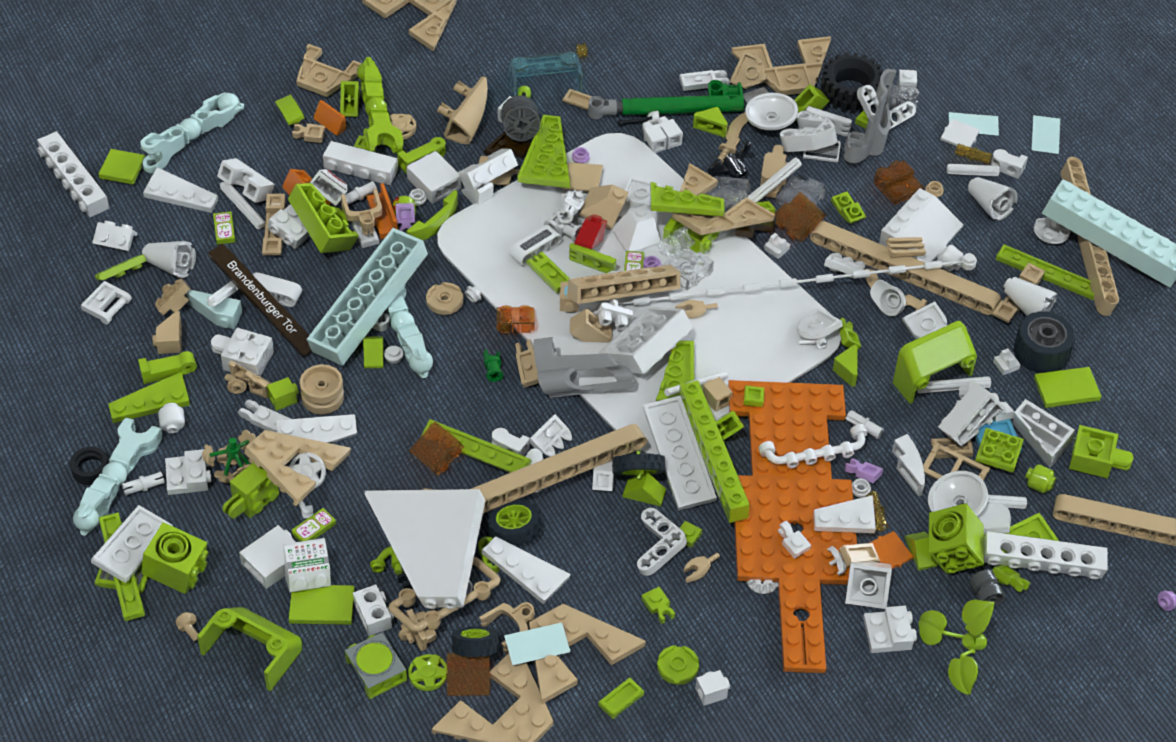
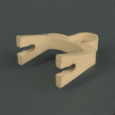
M373 189L376 207L365 211L349 210L345 194L341 195L342 209L348 221H359L364 235H368V231L370 235L374 232V218L383 214L377 189Z
M528 602L521 603L514 609L510 605L502 603L480 616L479 619L481 626L487 627L499 615L505 614L517 624L520 632L528 630L527 624L534 620L535 612L533 605ZM504 641L502 642L503 651L505 654H508L507 644Z

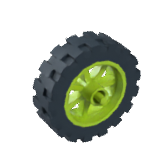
M636 451V454L615 456L612 458V473L618 476H637V479H641V475L645 473L650 475L665 473V457L660 454L640 453V451Z
M517 499L491 510V513H488L487 524L490 536L493 539L498 537L512 545L517 544V546H520L525 542L529 543L542 530L540 509L537 508L536 504H531L528 500L522 501V499Z

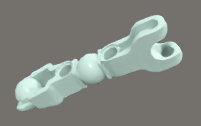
M225 92L203 101V106L195 114H192L191 118L184 119L180 125L176 124V126L170 127L161 134L150 133L141 140V149L149 154L143 159V169L152 174L157 167L163 169L168 164L172 155L184 148L185 144H189V140H194L200 134L202 135L204 132H208L217 126H225L234 118L235 114L243 110L244 104L240 103L238 97L232 93Z
M404 285L385 312L389 316L392 329L397 333L410 368L420 377L426 378L428 371H430L433 365V358L426 351L422 333L419 332L413 316L408 312L404 300L406 296Z
M125 418L118 427L119 444L109 459L110 463L103 467L102 474H99V477L96 478L90 488L86 489L79 508L74 512L73 523L80 530L81 535L85 536L100 523L99 517L108 514L110 505L119 491V486L126 481L127 475L130 474V471L133 470L139 459L156 451L162 440L161 428L151 426L144 433H136L133 419Z

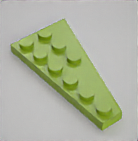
M542 116L539 131L532 140L517 176L518 182L570 188L560 116Z

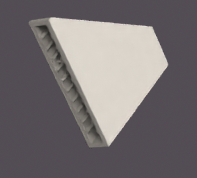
M480 489L365 491V496L422 605L429 609L436 607H446L448 609L464 607L485 505V498Z

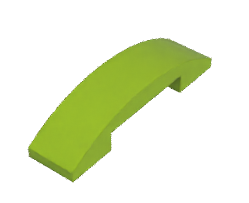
M454 190L443 199V208L425 224L417 221L407 230V234L423 241L437 234L441 225L454 215L457 210L458 191Z

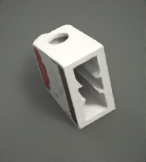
M327 169L319 170L310 182L327 200L336 206L341 200V195L347 192V184Z

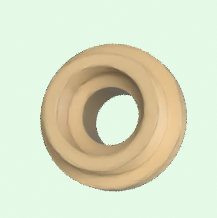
M932 181L926 186L925 191L940 197L944 189L940 182Z

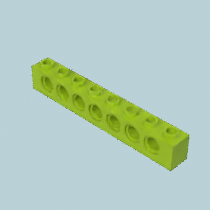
M697 380L680 384L679 396L682 398L700 452L728 522L747 519L750 504L700 383Z

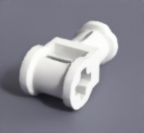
M569 192L557 213L558 220L563 224L570 223L574 216L577 215L584 201H579L571 196Z
M555 210L553 216L544 222V226L550 225L561 236L566 234L575 241L582 226H576L571 222L561 223L557 217L559 210Z

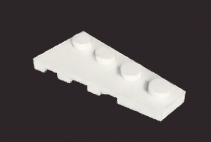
M355 414L276 421L277 433L326 443H334L357 435Z
M495 537L482 549V554L542 604L571 575L498 537Z

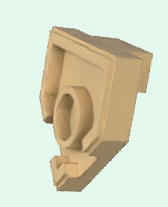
M743 50L730 83L737 85L738 82H741L742 88L748 89L767 81L768 78L760 57Z
M183 279L176 280L173 285H164L161 299L158 298L155 303L158 311L163 316L170 309L173 312L179 311L189 301L185 296L190 290L189 286Z

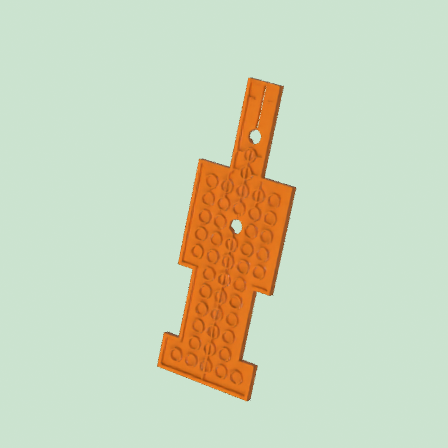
M728 380V387L733 392L732 399L729 400V412L734 411L737 416H748L752 473V476L738 475L750 506L748 518L734 522L737 581L761 580V582H764L765 580H773V582H778L783 672L825 673L826 659L820 584L848 585L850 567H847L844 573L838 575L837 563L832 566L829 564L835 557L827 549L833 546L840 552L839 548L843 545L857 544L855 532L814 531L813 512L815 509L853 500L852 480L832 479L830 461H825L824 457H818L817 462L812 465H807L805 460L798 461L799 465L797 467L788 468L787 464H775L769 461L767 457H762L758 447L764 442L771 441L776 449L774 455L784 456L789 452L796 454L809 448L817 450L829 445L827 420H845L846 417L843 385ZM745 385L764 388L763 407L743 405ZM784 521H787L789 524L793 523V525L796 523L800 524L803 527L801 534L811 544L810 550L795 559L782 545L784 538L778 533V529L781 528L779 525ZM797 609L806 610L809 617L805 621H799L798 617L793 614L794 611Z

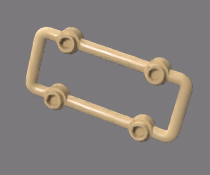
M477 557L473 558L472 565H475L491 580L489 582H477L474 585V590L466 594L464 605L476 598L479 600L488 599L491 594L490 590L500 583L499 575ZM406 588L401 590L399 597L389 604V611L413 632H419L425 628L435 630L441 624L442 618L461 608L448 609L444 607L439 611L431 610L424 614V620L414 623L398 608L401 605L407 608L414 605L417 597L414 589Z

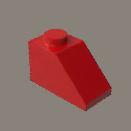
M595 214L587 217L574 244L593 249L603 241L607 220Z

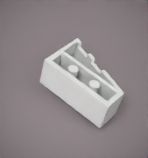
M975 382L968 389L964 397L956 403L952 411L942 420L938 428L958 445L963 446L979 433L978 429L985 423L989 425L993 422L992 418L999 412L1003 414L1007 410L992 393Z
M1026 399L1014 412L1013 425L1051 468L1073 442L1075 430Z

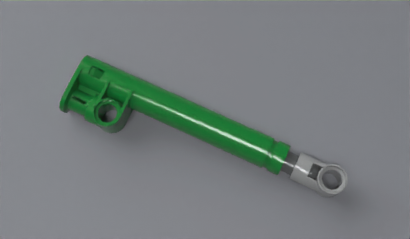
M712 80L708 83L707 96L622 98L621 101H616V99L604 100L602 97L593 96L589 99L588 115L592 119H600L603 115H617V113H622V116L648 115L653 111H658L659 115L692 114L718 107L721 113L743 112L744 97L741 82H738L737 85H727L719 80Z

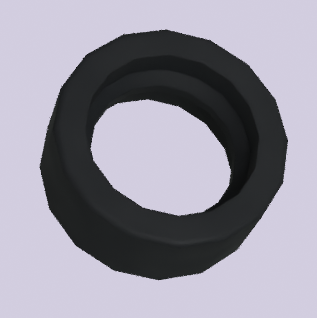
M88 446L76 451L72 455L69 464L73 478L78 483L92 485L96 478L99 477V474H102L103 467L109 462L106 453L102 449ZM92 459L101 462V466L95 471L82 472L78 470L79 465L84 461Z

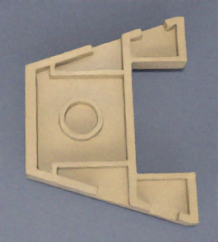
M308 44L296 82L297 86L328 97L341 88V81H352L358 77L357 69L361 63L353 60L345 71L318 62V58L322 55V48Z

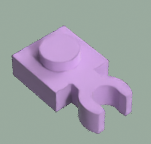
M414 203L396 204L397 223H402L399 228L402 232L405 228L409 229L412 227L410 223H415Z
M851 459L850 464L846 463L845 471L856 473V477L874 483L882 476L883 468L867 462L861 464L858 460Z

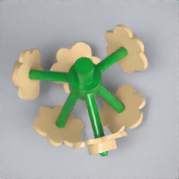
M244 430L242 435L238 437L240 444H237L236 438H230L228 440L229 444L216 452H213L210 445H205L202 457L208 465L214 466L215 456H217L219 463H224L225 470H217L214 473V476L219 481L229 483L254 462L252 459L247 460L241 453L240 448L245 450L246 446L256 436L253 433L250 434L248 430ZM238 464L240 468L231 474L229 472L230 465Z

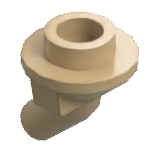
M231 374L225 375V380L228 381V391L239 394L246 390L247 384L244 380Z
M185 612L176 618V625L180 631H186L191 639L196 641L198 632L193 627L197 620L196 616L193 613Z

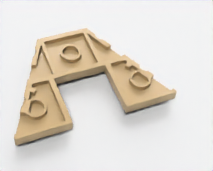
M362 0L363 4L385 19L409 2L428 14L427 18L409 29V35L432 51H434L457 0Z
M831 36L798 40L797 46L804 64L773 67L765 44L732 47L731 53L738 60L743 50L760 57L768 78L765 83L776 93L784 95L800 94L809 84L814 87L816 86Z
M690 163L680 192L689 190L697 196L706 194L717 186L718 180ZM747 197L726 211L724 216L672 213L673 219L699 235L770 222L774 220L775 214Z
M264 430L246 446L244 453L254 461L258 468L262 467L267 472V477L280 488L282 493H287L294 500L293 504L297 506L315 488L316 482L285 465L297 454L309 452L319 456L324 462L325 468L333 471L350 454L351 448ZM310 457L311 461L317 462L314 458Z
M565 604L529 622V630L562 623L569 646L587 637L611 665L642 649L646 643L641 638ZM548 655L545 658L534 660L542 704L577 685L578 679L557 655Z
M508 653L489 672V677L517 697L518 700L493 725L460 700L432 728V733L435 735L436 733L454 736V739H466L469 742H537L553 726V719L546 704L541 703L540 691L527 663L512 665Z

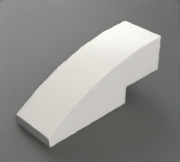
M906 434L894 440L892 452L898 459L896 469L915 493L921 496L925 485L923 463L915 444L909 435Z

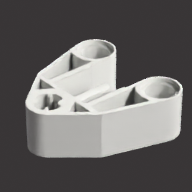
M801 111L798 113L797 122L799 129H785L780 132L782 146L786 152L817 150L832 146L838 141L834 123L828 117L811 111Z

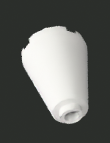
M979 177L969 182V193L992 219L1002 220L1013 211L1012 205L1014 202L1017 203V192L1013 188Z
M187 241L148 243L142 250L146 262L178 278L187 277L189 275L187 272L189 269H193L196 260V251L191 247L192 243Z
M1017 277L1009 278L1003 286L1006 295L1026 316L1037 311L1049 312L1057 299L1056 295H1058L1054 291Z

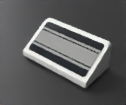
M837 141L832 146L817 150L804 151L803 158L838 163L841 142Z

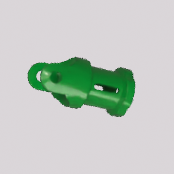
M485 349L483 358L485 368H487L486 378L490 382L502 380L504 375L500 369L502 364L500 352L497 351L496 356L489 355L487 349Z

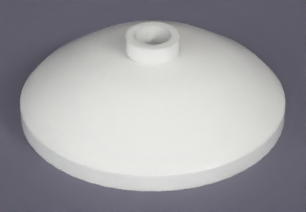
M764 93L748 102L745 113L747 120L753 126L773 131L791 125L797 118L798 106L787 95Z
M954 471L945 474L933 484L928 495V505L931 512L967 503L976 516H978L988 501V490L984 481L978 475L968 471Z

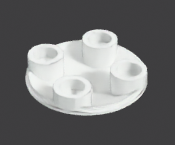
M1049 217L1038 218L1034 224L1035 234L1044 242L1060 244L1069 238V229Z

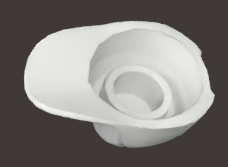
M877 280L873 284L870 295L884 314L895 316L903 311L906 305V298L899 288L883 280Z

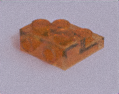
M896 160L887 168H878L875 173L874 184L894 205L911 198L919 188L924 190V186L914 177L915 171L905 160L900 162Z
M799 192L789 204L785 202L775 213L774 217L776 220L774 222L781 229L786 227L788 229L786 233L793 240L797 237L802 242L826 214L802 192Z
M434 422L411 447L409 452L439 476L440 473L448 468L449 463L460 455L464 446L447 430Z

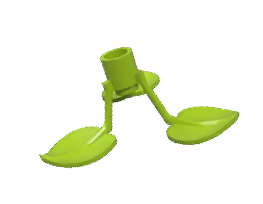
M970 600L965 604L962 611V621L967 624L965 629L970 632L966 635L945 631L947 619L939 611H926L919 618L920 637L926 644H938L942 639V634L961 638L962 644L965 648L969 649L960 655V659H952L948 667V676L953 686L967 695L971 694L978 674L976 661L967 655L974 654L975 650H983L987 645V639L982 633L987 628L993 613L994 602Z

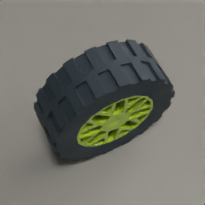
M471 626L456 629V631L452 632V652L466 657H484L498 651V632L492 628Z

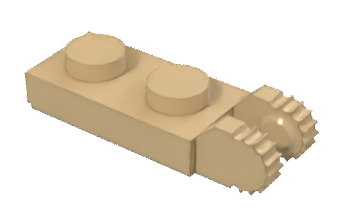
M531 339L526 340L528 347L526 351H523L520 342L515 344L519 374L524 388L539 383L534 347Z

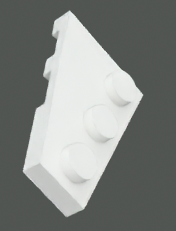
M873 495L815 509L813 512L814 531L875 533Z

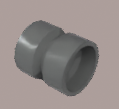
M992 570L980 571L970 578L969 583L975 594H978L976 596L977 600L994 602L995 607L1005 599L1004 592L1001 586L998 585V580Z

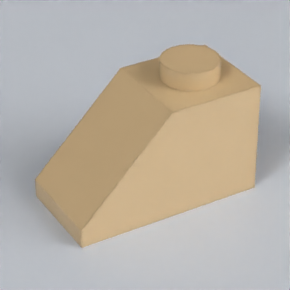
M588 309L570 318V334L582 342L609 343L612 340V326L600 325L598 316Z
M180 311L174 312L156 327V335H153V346H157L158 354L181 353L182 322Z

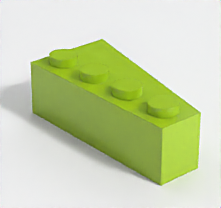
M312 183L296 184L288 200L320 253L351 250L359 237L356 231L352 232L348 228L349 224L346 220H341L336 215L337 211L335 208L325 203L326 199Z

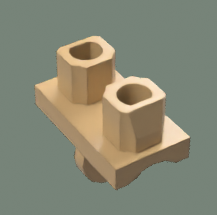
M410 609L406 611V614L414 623H419L424 620L425 612L422 611L414 614L413 610ZM404 624L401 625L402 630L398 634L402 641L408 640L409 643L415 641L420 651L427 649V643L436 640L435 630L426 628L419 632H413Z

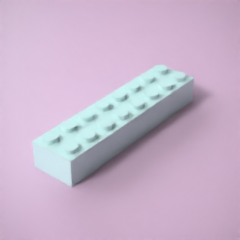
M1062 179L1044 208L1043 215L1169 288L1176 280L1175 243L1107 205L1105 202L1093 197L1088 192Z
M395 228L391 229L307 338L312 352L341 366L345 364L428 255L423 240Z

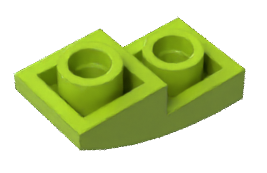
M291 94L275 101L277 108L288 125L297 124L304 119L303 113Z
M848 191L831 198L830 201L836 210L849 224L866 218L859 203H854Z

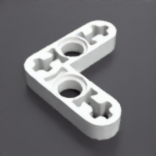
M862 86L857 91V97L869 119L870 116L875 115L871 111V105H875L877 108L879 102L872 86ZM904 102L889 110L890 129L915 114L916 107L912 102ZM907 107L909 108V110L906 113L901 112L905 110ZM892 113L897 115L896 122L891 118Z
M647 508L641 514L645 527L661 539L637 561V567L644 576L654 574L684 548L687 543L684 532L655 508ZM669 526L667 531H659L660 527ZM659 550H667L666 554L662 556L657 555Z

